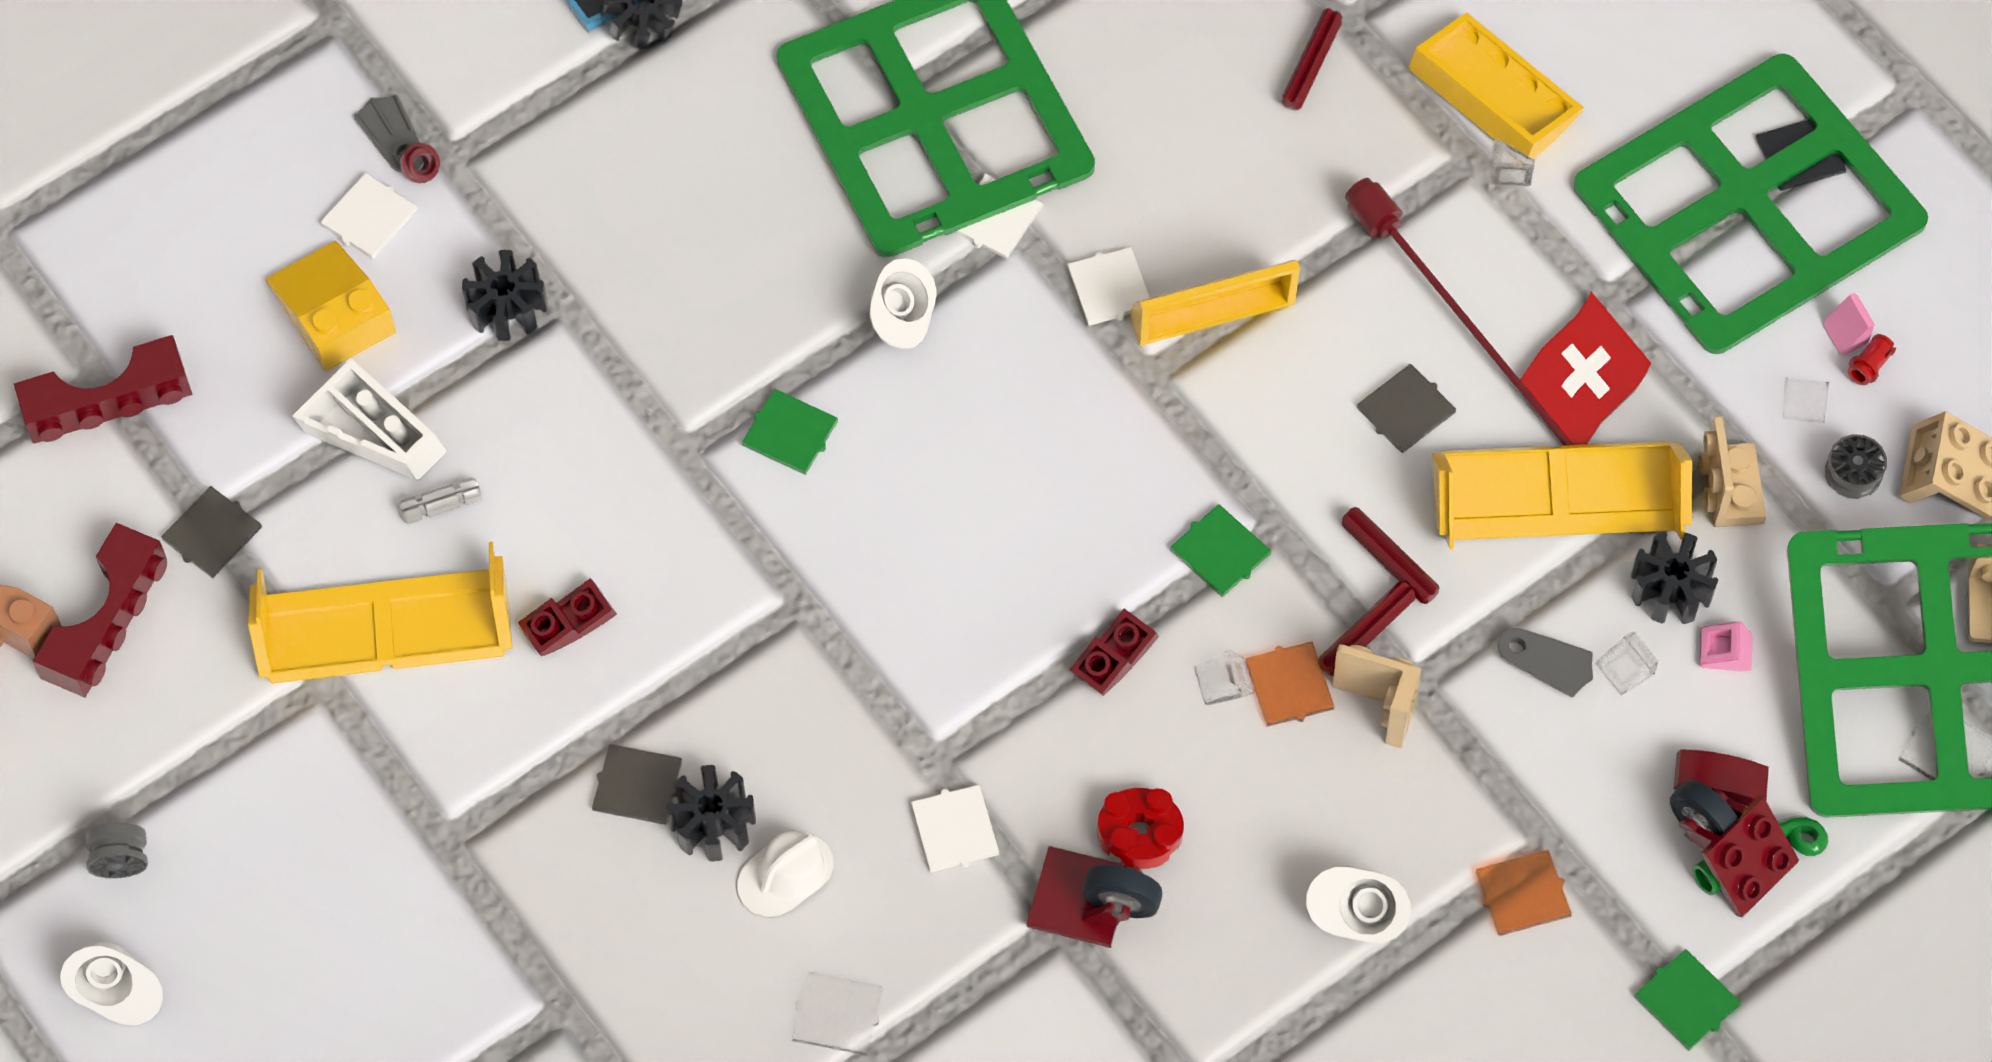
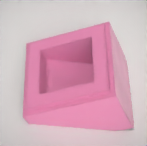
M1855 293L1850 294L1824 321V328L1841 355L1867 346L1875 325L1860 298Z
M1741 621L1701 627L1700 666L1709 669L1750 671L1752 668L1753 640L1751 631Z

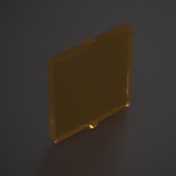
M1313 641L1284 649L1281 646H1277L1275 651L1246 658L1245 662L1267 727L1296 719L1298 722H1303L1307 716L1334 710V703L1322 668L1319 666L1320 663Z
M1549 850L1476 869V874L1485 896L1483 906L1489 908L1498 936L1561 920L1572 915L1562 888L1565 881L1563 878L1558 877Z

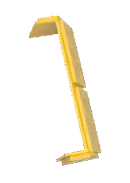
M1657 441L1562 445L1561 447L1554 448L1538 446L1443 450L1440 453H1432L1436 527L1440 535H1445V540L1450 550H1454V540L1675 531L1680 540H1682L1685 533V525L1692 524V459L1681 443Z
M489 542V569L267 595L261 568L257 569V584L250 585L248 626L259 678L268 677L271 684L381 671L384 665H391L393 669L503 657L506 649H513L503 556H495L493 542Z

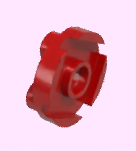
M1129 788L1120 792L1110 793L1106 796L1104 805L1098 815L1097 838L1102 850L1108 856L1111 852L1129 868H1133L1135 865L1140 869H1150L1167 862L1170 854L1175 852L1176 849L1178 850L1182 843L1184 831L1183 816L1178 806L1172 802V796L1168 791L1161 788L1153 790L1148 788ZM1136 822H1142L1149 827H1147L1146 834H1138L1136 828H1129V826Z

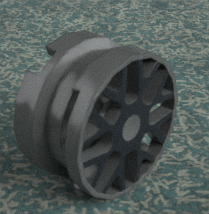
M1851 434L1842 437L1833 444L1825 465V478L1829 486L1836 490L1839 495L1851 499H1860L1861 497L1873 494L1879 488L1887 468V456L1883 447L1868 436Z
M109 823L96 826L87 831L85 847L90 852L88 853L89 858L86 861L88 872L97 877L117 879L134 876L146 870L148 858L143 853V848L147 844L145 829L131 823Z

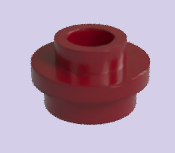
M414 143L408 146L401 155V171L412 182H429L439 171V155L428 144ZM417 156H421L424 161V165L419 171L415 169L413 164Z

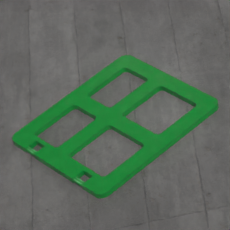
M894 0L786 42L777 50V63L873 248L881 256L893 257L923 245V242L943 234L946 236L1033 201L1040 195L1083 181L1094 173L1095 158L1007 0ZM967 2L975 3L1008 63L936 93L926 92L900 45L895 31ZM864 44L870 48L900 105L893 110L855 125L844 126L817 78L812 64L852 47ZM1018 91L1023 92L1029 99L1058 154L987 184L979 185L973 180L943 122ZM911 134L918 138L949 197L942 202L895 219L890 216L859 156L863 152ZM1049 172L1053 180L1036 187L1032 186L1029 179ZM936 217L939 226L919 233L916 227L917 224Z
M1777 54L1579 171L1574 181V191L1591 213L1597 216L1603 223L1610 236L1666 304L1673 308L1685 323L1684 326L1703 349L1712 354H1722L1871 264L1920 234L1928 222L1926 209L1801 64L1788 54ZM1781 89L1807 119L1815 125L1816 129L1752 168H1745L1711 128L1773 90ZM1680 146L1687 147L1718 183L1719 188L1653 227L1647 226L1614 186ZM1835 153L1840 155L1890 216L1831 253L1820 256L1810 247L1767 194L1830 154ZM1613 205L1626 218V220L1619 224H1616L1605 211ZM1742 213L1792 271L1793 275L1728 315H1721L1674 260L1670 252L1732 214ZM1688 296L1702 310L1694 316L1680 302Z
M1992 523L1865 528L1847 531L1799 532L1790 539L1787 545V560L1808 793L1811 809L1817 815L1831 818L1992 810V778L1977 779L1969 773L1961 698V686L1964 684L1992 683V651L1961 652L1958 650L1955 638L1948 567L1949 561L1954 559L1992 558V547L1970 548L1969 535L1992 534ZM1861 541V554L1838 555L1837 542ZM1913 563L1917 568L1924 653L1920 655L1845 659L1830 657L1827 650L1821 568L1836 565ZM1916 686L1926 688L1930 701L1936 779L1918 782L1843 784L1839 779L1832 693L1837 690Z

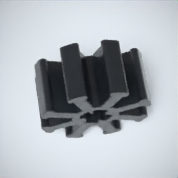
M602 0L600 15L602 17H605L606 14L620 15L617 19L612 18L609 35L616 41L620 40L621 34L630 25L636 26V38L633 47L635 49H646L650 38L647 25L660 36L662 42L666 41L671 36L675 20L669 19L667 16L678 18L683 0H642L645 1L644 7L647 6L646 10L637 9L638 3L636 4V0Z
M500 250V271L494 272L485 263L484 257H479L472 263L476 281H468L467 278H464L462 280V292L466 309L470 312L473 327L479 333H483L484 328L493 322L497 340L510 341V320L515 318L525 328V333L530 334L538 327L534 310L546 312L548 301L544 281L540 280L537 264L531 258H527L526 263L516 269L513 251Z
M1662 532L1654 535L1649 554L1645 553V550L1642 548L1638 550L1631 573V578L1636 579L1631 597L1636 606H1640L1643 601L1657 597L1651 619L1661 624L1665 623L1670 603H1675L1682 616L1681 623L1687 624L1695 620L1700 602L1706 608L1712 602L1718 583V578L1713 577L1717 557L1713 550H1709L1706 555L1692 559L1698 538L1690 533L1683 534L1679 552L1673 553L1667 541L1668 534Z
M704 765L700 769L705 789L699 791L687 781L685 775H682L674 784L678 804H673V802L669 801L667 803V813L671 831L675 832L677 830L681 850L688 855H692L695 846L704 837H707L705 845L708 860L710 862L721 861L723 854L719 837L723 835L737 846L738 851H742L748 845L749 838L746 823L756 824L754 799L752 795H748L745 798L743 777L735 771L730 773L731 777L719 790L715 789L718 787L716 767L714 765Z

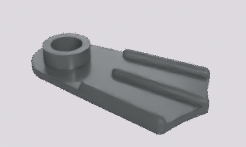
M397 94L385 98L371 97L368 103L357 114H354V120L395 171L402 173L400 167L401 157H399V154L408 146L420 143ZM417 156L414 159L413 164L416 170L423 163L421 156Z
M1522 628L1507 629L1499 637L1497 647L1499 654L1504 660L1572 698L1581 688L1593 680V652ZM1518 643L1523 647L1524 651L1515 653L1509 648V644Z

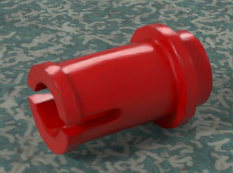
M1874 335L1861 354L1850 359L1848 363L1849 377L1859 385L1875 382L1878 379L1880 368L1896 351V347H1893L1894 342L1885 335Z

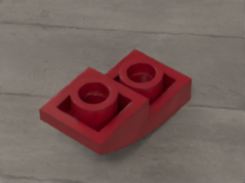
M590 578L560 601L556 602L553 598L549 599L520 620L518 624L539 655L545 656L589 634L616 616L617 613L597 584Z
M1124 608L1101 638L1095 637L1069 670L1104 696L1133 668L1159 636L1157 632Z
M1681 749L1676 754L1673 789L1676 790L1688 780H1695L1705 784L1712 790L1718 789L1728 798L1748 806L1758 796L1764 797L1765 800L1767 799L1769 767L1732 755Z

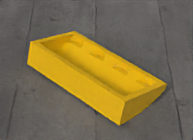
M1467 12L1417 46L1408 68L1524 165L1528 164L1552 144L1577 119L1584 109L1576 100Z
M1298 260L1286 261L1135 302L1131 309L1130 319L1139 345L1154 343L1295 305L1300 272Z

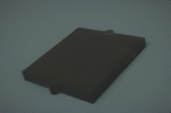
M1411 363L1357 404V409L1376 427L1375 432L1379 435L1383 434L1402 454L1456 413V408L1437 390L1438 385L1435 382L1430 383Z
M210 486L161 538L182 555L185 563H193L213 579L262 528V525L242 510L238 501H230Z
M609 744L602 772H598L596 775L599 784L592 810L666 825L668 818L667 803L669 801L672 802L673 797H676L674 784L678 780L682 758Z

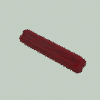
M1330 8L1322 11L1282 94L1283 106L1293 110L1302 108L1342 24V14L1340 12L1333 11Z
M1353 507L1342 517V526L1398 581H1405L1416 592L1415 597L1421 603L1428 604L1438 595L1439 585L1360 508Z
M1399 581L1319 656V667L1327 675L1334 676L1336 653L1339 645L1349 647L1351 645H1360L1366 647L1415 600L1416 592L1405 581Z

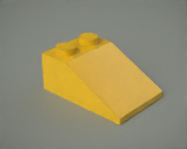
M336 240L265 278L266 283L325 372L396 333L390 308L369 277Z

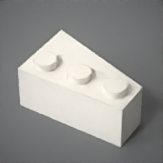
M352 358L292 416L306 434L417 481L447 452L437 436Z

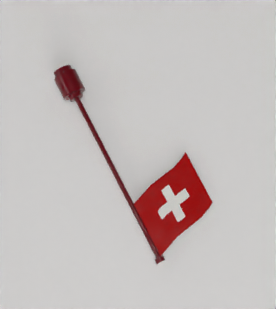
M1364 178L1355 183L1345 194L1348 210L1372 238L1392 236L1563 445L1588 444L1599 426L1636 391L1645 378L1651 362L1591 291L1578 314L1542 347L1521 379H1519L1397 231L1401 225L1400 219L1403 211L1380 183L1373 182L1370 178Z

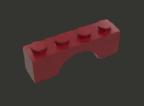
M173 335L134 346L131 360L125 371L117 379L104 386L96 388L75 387L61 380L54 371L13 383L23 419L33 444L42 441H55L64 434L80 429H94L103 422L122 416H136L145 409L161 404L171 405L179 402L184 397L193 395Z
M115 523L95 556L103 575L110 584L109 593L104 605L93 617L85 622L73 626H54L33 660L34 666L42 680L86 698L92 686L95 687L101 682L106 670L105 664L113 651H118L121 648L126 637V628L133 616H138L143 611L149 589L154 581L158 582L163 577L167 568V557L160 540L119 523Z

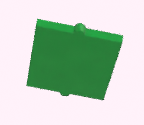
M774 389L762 410L754 414L755 421L744 437L742 446L806 475L819 452L826 450L825 442L836 426L838 418Z
M1220 504L1213 508L1199 522H1192L1190 530L1170 547L1171 552L1221 597L1225 596L1243 578L1249 579L1251 571L1271 554V550Z
M1687 949L1681 952L1665 968L1658 967L1655 976L1634 995L1688 1051L1711 1031L1717 1032L1720 1023L1741 1004Z

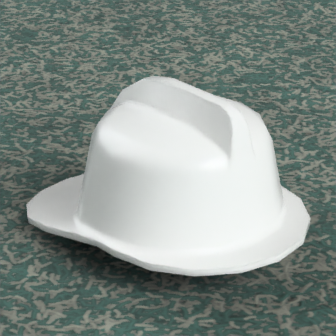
M907 258L893 260L884 266L871 292L869 316L874 330L890 346L900 349L913 348L922 342L927 333L935 305L937 291L934 279L929 271L919 262Z
M798 831L782 833L752 857L741 869L737 880L738 896L744 907L755 915L763 917L781 916L793 910L830 879L834 869L833 854L828 845L815 835Z
M1333 867L1322 871L1311 882L1307 891L1306 907L1312 921L1321 930L1336 936L1369 943H1385L1397 938L1406 929L1411 918V901L1406 889L1396 879L1381 873L1352 867Z
M99 942L73 952L64 961L60 972L62 987L70 998L105 1018L122 1025H139L151 1020L159 1012L163 1002V989L156 974L145 965L131 958L125 949L114 943Z

